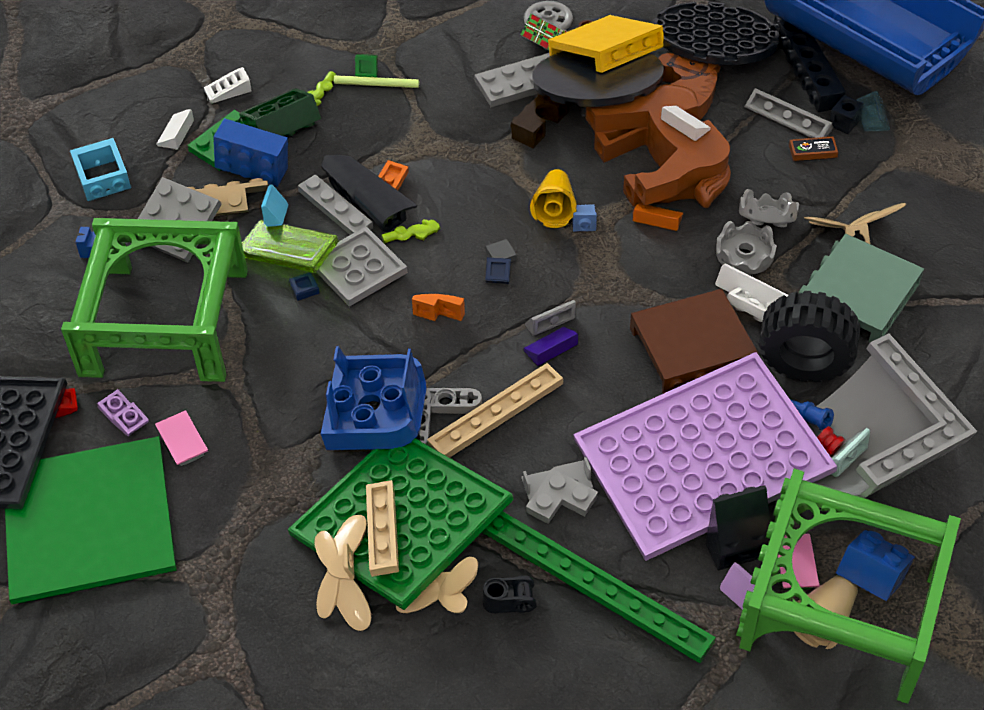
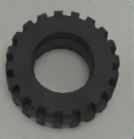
M804 291L803 293L791 292L787 297L783 295L776 299L764 312L759 338V351L770 368L774 367L775 372L780 375L783 373L789 379L793 380L796 378L800 379L801 382L813 380L814 383L822 382L824 379L828 381L833 380L837 375L840 377L846 373L855 363L860 323L855 312L851 311V308L845 302L841 303L839 298L835 296L829 297L823 292H818V294L811 293V291Z

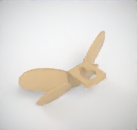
M900 203L881 211L868 213L849 225L818 217H804V219L814 225L843 228L845 234L852 237L855 235V231L859 230V234L863 236L864 242L870 244L868 223L900 210L906 203Z
M362 515L349 517L342 524L334 539L327 531H321L315 537L317 555L327 568L318 591L317 613L321 618H327L337 605L346 622L358 631L367 629L371 623L369 604L362 590L354 581V552L362 542L367 529L366 518Z
M467 557L459 562L451 572H442L405 610L396 605L397 611L400 613L419 611L439 600L448 611L462 613L466 609L467 598L461 592L476 577L478 570L477 559L475 557Z

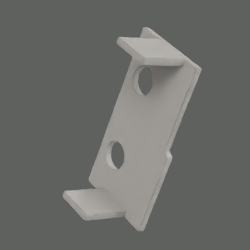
M584 457V461L553 467L556 471L593 489L591 468L587 457ZM551 470L527 475L526 471H523L521 478L529 501Z

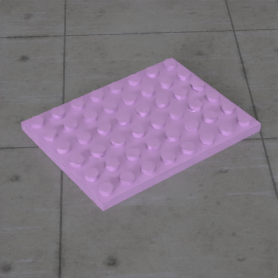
M757 352L574 434L576 444L584 457H587L592 471L645 561L707 533L713 499L722 494L730 495L741 492L748 487L765 485L769 504L780 498L785 477L791 478L793 469L804 471L803 480L812 483L837 472V465Z

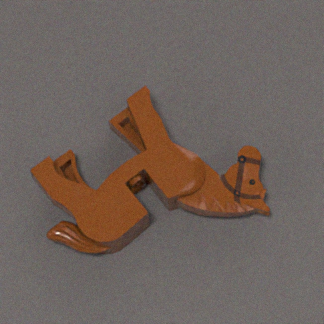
M665 53L658 59L664 67L663 81L671 82V84L657 86L656 90L645 97L642 95L635 96L634 101L612 106L586 107V120L595 131L594 149L602 161L607 162L642 145H647L650 154L660 168L651 173L641 172L624 176L623 192L633 207L637 206L638 203L646 206L652 203L696 199L703 208H709L714 199L723 192L730 180L731 171L728 165L730 145L710 120L703 121L704 124L711 127L710 131L694 141L661 120V112L664 106H678L693 117L701 120L711 106L720 66L719 64L698 62L672 53Z

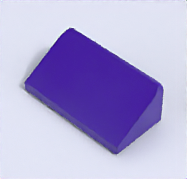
M562 327L526 346L523 350L539 366L578 345V334L573 330Z

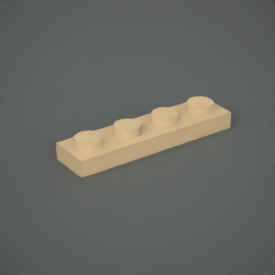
M392 480L366 485L369 571L372 577L399 572L394 484Z

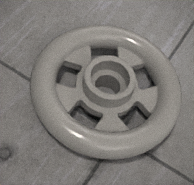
M555 1L535 3L524 14L525 24L530 14H534L564 30H567L573 21L570 9L564 4ZM558 18L564 19V21L558 22Z

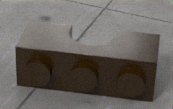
M538 93L536 98L530 104H527L518 116L512 119L510 124L511 138L534 149L546 136V120L558 123L569 112L570 102L566 105L551 101L549 96H542Z

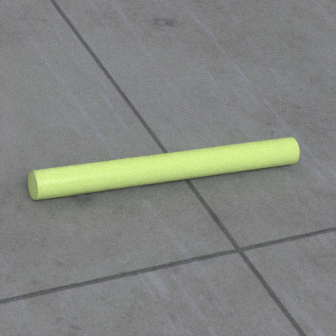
M334 76V84L419 88V79Z

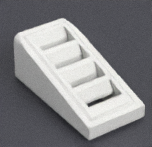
M242 67L204 87V91L212 104L251 92L249 77Z

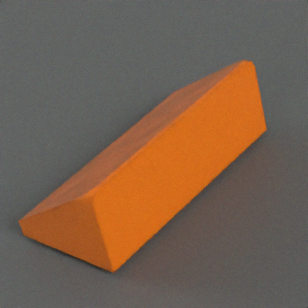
M638 203L633 211L634 222L678 231L683 216L682 212L650 205L644 206L641 203Z

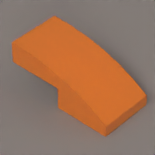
M443 294L414 295L412 298L413 315L436 321L438 315L462 321L465 315L464 298Z

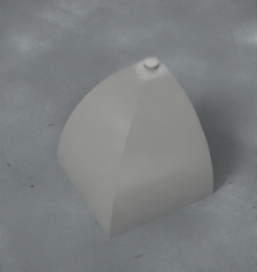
M889 333L870 342L866 348L871 354L868 360L839 389L816 406L821 409L829 408L833 410L834 419L830 427L834 430L835 435L846 439L844 444L851 437L866 428L870 429L868 448L839 476L828 475L814 482L815 484L866 498L962 446L977 433V430ZM808 424L815 436L818 437L822 430H819L818 426Z

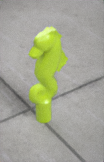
M332 71L328 72L325 79L317 84L316 90L308 92L313 94L317 106L322 104L321 99L324 96V91H330L333 87L332 82L336 74Z
M423 219L422 224L412 225L408 229L398 226L394 231L382 234L381 238L384 244L394 240L406 241L411 236L424 241L428 235L434 232L437 233L440 226L434 220L428 221Z

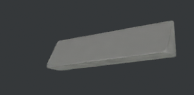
M756 88L744 106L746 109L810 138L827 137L833 129L831 122Z

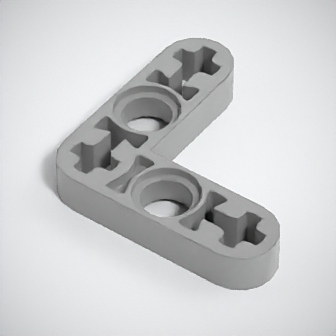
M427 388L422 415L425 422L421 424L419 430L420 441L427 445V439L430 436L431 413L468 414L482 405L481 393L471 388ZM448 397L452 399V402L443 405L439 403V400ZM469 399H474L473 403L469 404Z

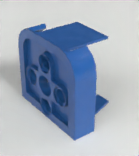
M336 346L333 359L336 364L332 382H328L326 391L327 406L321 429V436L326 450L392 449L411 443L417 437L421 428L427 390L422 365L413 357L411 349H408L407 355L345 356L340 347ZM377 401L380 405L374 410L372 406L365 403Z

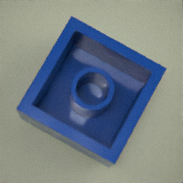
M864 530L848 545L836 574L887 601L902 584L915 556L911 555L905 547L897 544L893 545L885 541L879 533Z

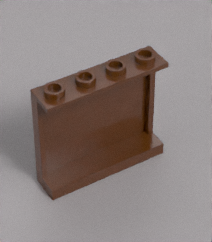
M722 289L631 313L630 330L633 336L639 335L663 382V394L757 352Z

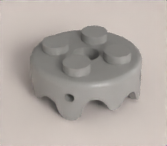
M746 189L743 197H740L739 213L741 216L750 219L752 224L755 225L773 223L777 227H787V223H792L797 219L799 202H793L791 194L788 192L783 193L779 200L773 199L767 193L757 200L754 198L753 191Z
M728 221L724 225L719 237H717L716 256L718 261L722 265L728 264L748 275L765 271L773 263L777 247L773 241L772 228L768 225L759 228L752 224L751 221L745 222L742 226L735 227L732 221ZM747 249L750 253H743L740 250Z

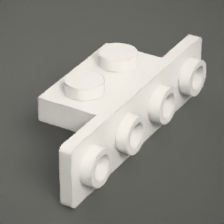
M728 264L722 265L715 283L716 286L729 292L727 299L734 309L742 312L745 311L753 315L754 319L762 322L764 312L772 302L783 295L788 296Z

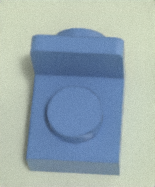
M594 204L577 205V210L573 213L572 218L573 232L596 231L597 214Z

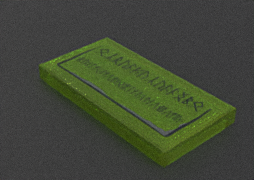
M259 220L244 239L242 245L245 258L316 273L339 240L337 235L284 224L281 226H265L264 220Z

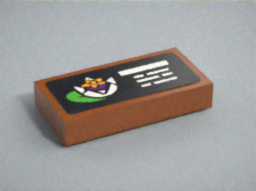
M834 137L793 139L789 141L793 161L837 158L838 156Z

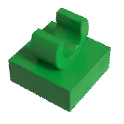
M356 54L355 76L377 77L378 55Z

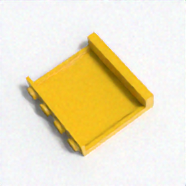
M609 15L548 39L549 53L551 56L567 51L595 58L596 71L602 73L662 48L664 40L663 26Z

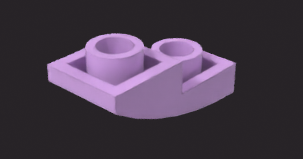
M118 389L97 403L100 411L127 436H130L149 422V419L133 402L130 403Z

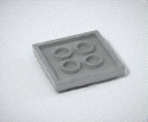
M162 177L138 219L212 221L222 203L218 199ZM149 246L187 263L193 255L191 252L176 246Z
M367 226L317 253L313 260L309 261V265L349 307L408 273L407 266Z

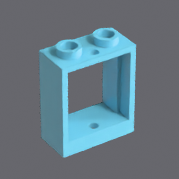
M114 138L70 150L87 201L131 189L128 174ZM116 161L119 171L89 180L86 179L83 170Z

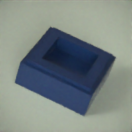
M487 258L486 283L509 284L511 259Z
M311 272L288 279L297 301L320 293Z

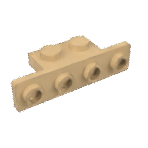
M256 178L251 179L250 183L240 184L239 181L228 182L226 186L208 184L202 189L188 188L218 199L222 205L215 216L249 212L246 193L267 191L269 185L267 181Z

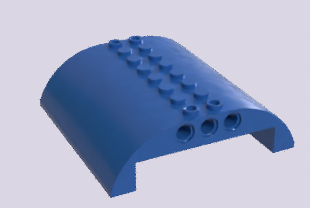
M765 0L766 9L770 13L915 95L923 94L947 76L965 57L984 29V8L970 0Z

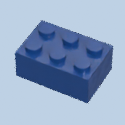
M224 118L213 136L215 168L238 174L245 178H261L263 181H267L268 184L278 187L288 169V138Z

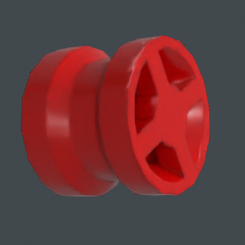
M830 426L826 427L817 437L830 457L846 441L842 436L835 435L834 430Z

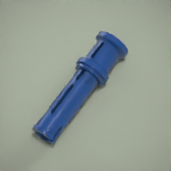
M790 399L807 424L810 423L818 426L819 430L822 431L832 425L834 419L832 409H821L809 401L800 403Z

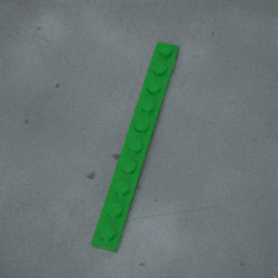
M503 511L482 531L485 535L698 663H701L715 643L713 635Z

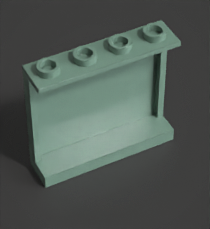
M845 234L840 241L837 240L834 243L831 254L824 256L820 269L813 271L809 284L807 286L803 285L799 293L804 291H811V293L816 294L823 292L826 293V296L839 298L841 303L845 302L851 308V311L855 312L860 327L871 332L870 343L886 335L920 285L924 268Z

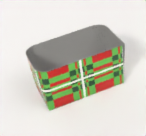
M530 14L521 35L549 50L548 39L568 31L537 15Z

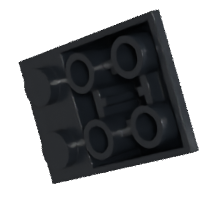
M765 485L748 487L741 492L730 495L722 494L713 499L706 546L718 571L730 568L734 563L740 565L758 560L762 545L769 544L770 539L766 538V534L770 524L767 488Z

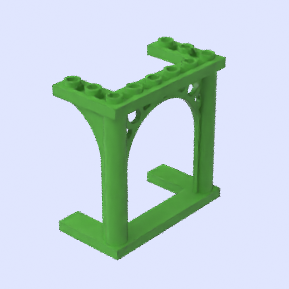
M94 218L92 227L95 239L71 321L63 322L61 328L78 377L103 378L105 369L97 347L182 349L193 351L200 381L225 382L226 370L216 327L227 277L246 278L248 272L238 222ZM125 242H131V245L126 246ZM197 244L208 245L207 247L201 249L195 248ZM155 245H170L191 252L201 262L204 268V279L193 326L95 323L108 275L130 274L132 265L128 254L133 251Z
M793 469L791 478L785 477L781 496L777 500L773 514L776 517L774 522L770 521L766 538L770 539L769 544H763L758 560L762 561L761 568L755 567L750 584L755 585L753 592L747 590L743 602V610L736 635L741 637L739 648L750 651L754 641L764 634L777 631H793L814 635L907 666L902 677L897 700L908 704L926 661L961 518L949 515L947 523L805 481L803 480L804 471ZM819 508H821V511L829 512L827 514H820ZM810 510L813 514V519L806 520L799 514ZM836 520H849L936 545L937 549L927 579L930 586L916 639L834 613L821 607L809 598L797 582L792 566L793 551L799 539L808 530L819 524ZM794 521L800 525L799 529H793ZM787 545L790 547V549L786 550L783 548V546ZM780 567L785 568V574H777ZM778 582H787L791 585V589L786 593L780 594L775 593L772 590V586ZM796 596L800 598L801 603L796 602L794 599L792 601L789 600Z

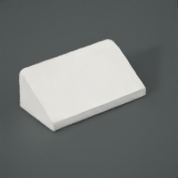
M664 106L662 108L661 120L694 141L710 131L711 127L678 106Z
M191 109L173 114L158 140L157 146L178 150L194 121Z

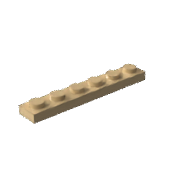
M546 363L428 438L427 445L450 458L563 385V377Z

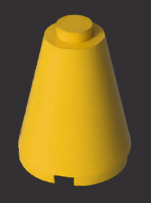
M554 169L546 175L533 195L530 211L536 221L538 219L544 226L559 228L567 225L573 218V213L577 210V204L568 175L562 170Z

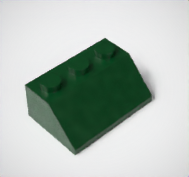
M297 88L239 113L245 125L285 137L295 134L296 130L302 127H311L315 124V121L321 119L313 94Z

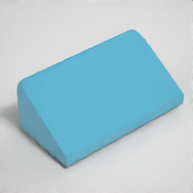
M272 184L268 186L261 206L264 225L281 226L287 212L288 202Z

